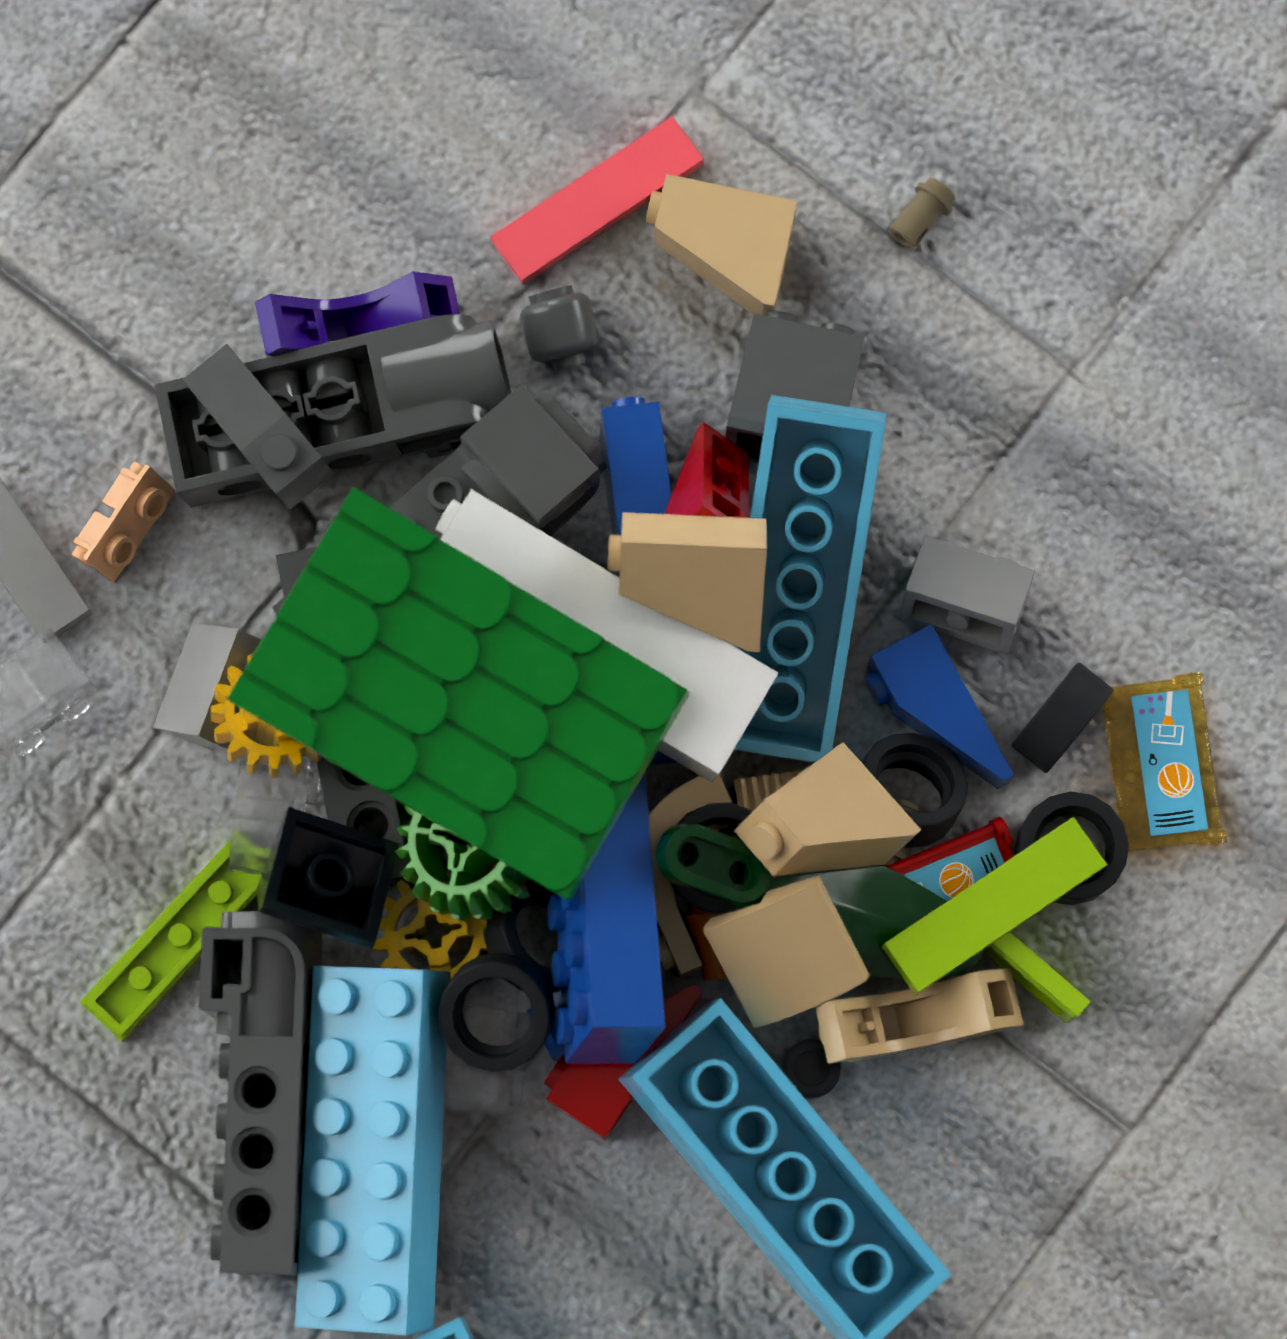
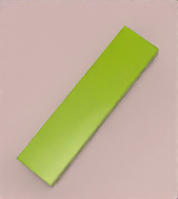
M1072 817L884 943L882 949L916 996L1089 879L1108 864L1076 819Z
M238 831L81 999L80 1003L116 1037L125 1042L201 960L203 928L221 927L222 912H244L258 899L257 886L268 857Z

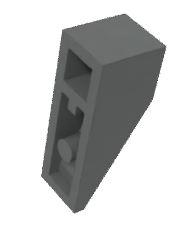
M228 344L224 345L182 379L289 510L334 474L315 448Z

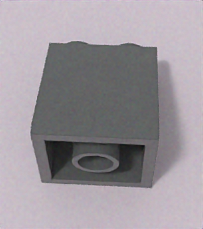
M768 311L766 316L754 313L729 413L726 438L748 452L749 461L759 463L767 407L771 395L849 407L864 336L854 335L852 328L838 323H822L821 327L799 323L798 317L782 311Z

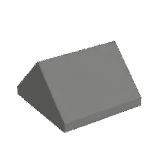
M192 622L153 726L154 730L227 754V748L231 741L216 744L214 739V729L220 724L211 722V706L221 704L214 699V689L216 684L231 686L227 679V669L232 665L244 672V668L247 665V655L255 652L261 639L238 628ZM236 706L235 713H238L240 708ZM255 741L256 743H259V744H262V745H265V746H269V745H266V744H264V743ZM245 756L240 757V759H243L245 761H247L248 759Z

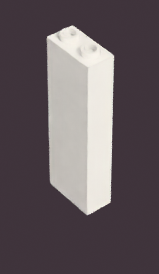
M470 490L462 504L453 499L435 530L443 534L440 540L604 637L608 642L671 678L672 681L689 691L690 694L659 746L658 751L708 781L713 782L727 762L777 677L778 672L723 640L619 595V577L474 490Z

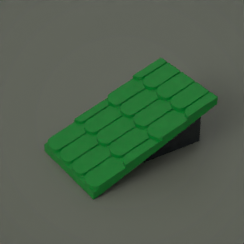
M352 487L337 516L334 517L316 547L306 568L303 569L274 622L272 621L244 668L243 674L240 675L228 695L227 700L570 902L690 693L687 689L672 681L671 678L608 642L604 637L507 581L503 576L440 540L436 535Z

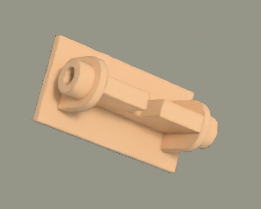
M133 462L129 469L122 468L120 475L102 500L114 512L110 518L97 511L93 513L79 536L74 539L73 544L77 547L71 556L88 567H94L104 577L114 583L125 566L132 561L137 548L155 521L164 513L167 503L176 490L147 464L142 466L137 462Z

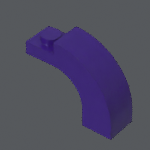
M415 271L379 289L350 297L309 299L268 294L255 301L267 356L283 354L431 317L460 314L451 276Z

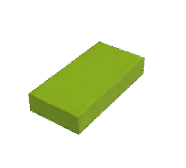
M1010 932L983 950V953L1001 969L1011 968L1013 979L1064 1023L1069 1024L1076 1019L1091 1002Z

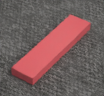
M671 116L490 236L491 243L523 286L648 203L652 191L662 192L666 174L686 178L704 166V158L674 117Z

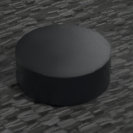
M816 1039L800 1041L790 1048L783 1060L782 1072L804 1098L816 1099L827 1095L837 1085L841 1075V1063L828 1064L822 1042Z

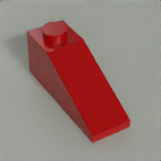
M703 422L696 430L664 514L750 518L748 452Z
M692 984L663 1001L665 1029L639 1060L687 1019L701 998L703 990ZM562 1055L544 1081V1085L552 1089L546 1100L606 1141L634 1099L618 1080L634 1064H566L565 1056Z

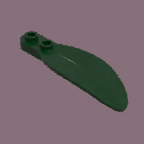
M696 824L676 825L669 828L659 839L656 848L657 865L661 873L668 880L727 901L736 910L761 903L766 892L769 890L820 876L869 976L903 979L882 949V946L947 902L918 883L883 865L773 876L742 840ZM682 844L687 847L689 853L688 860L684 865L679 862L677 857L678 849ZM733 863H736L739 868V878L735 883L729 877V868ZM983 950L945 976L962 973L974 967L981 959Z

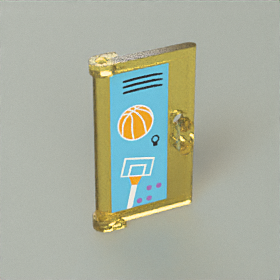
M1190 672L1188 674L1175 675L1174 679L1114 686L1112 687L1114 692L1103 705L1118 816L1124 823L1129 841L1128 851L1196 843L1197 847L1218 846L1227 842L1226 831L1222 829L1202 691V686H1204L1203 673Z

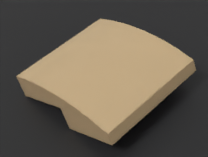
M820 876L769 890L766 892L761 903L709 918L703 929L754 1028L768 1025L814 1008L864 983L869 977V973Z

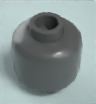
M572 285L529 296L531 305L521 311L520 321L530 357L536 362L552 361L554 371L586 363L584 352L594 349L600 341L589 297L582 293H574Z

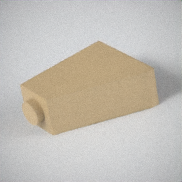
M666 174L662 192L652 191L647 210L646 223L655 225L654 244L752 314L756 313L766 316L768 311L776 310L798 201Z
M623 512L621 535H609L608 571H620L619 595L745 651L760 652L767 553L766 519Z
M844 742L764 799L734 830L773 876L884 865L921 831L917 824Z

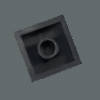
M288 806L257 886L259 912L372 949L376 944L397 856L395 851L398 850L399 843Z

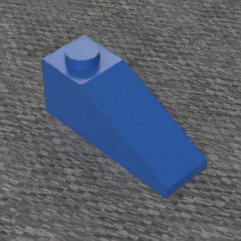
M932 624L870 656L867 665L870 673L865 675L864 679L871 695L879 706L887 703L896 718L920 735L933 738L950 749L961 764L996 789L1009 784L1014 774Z

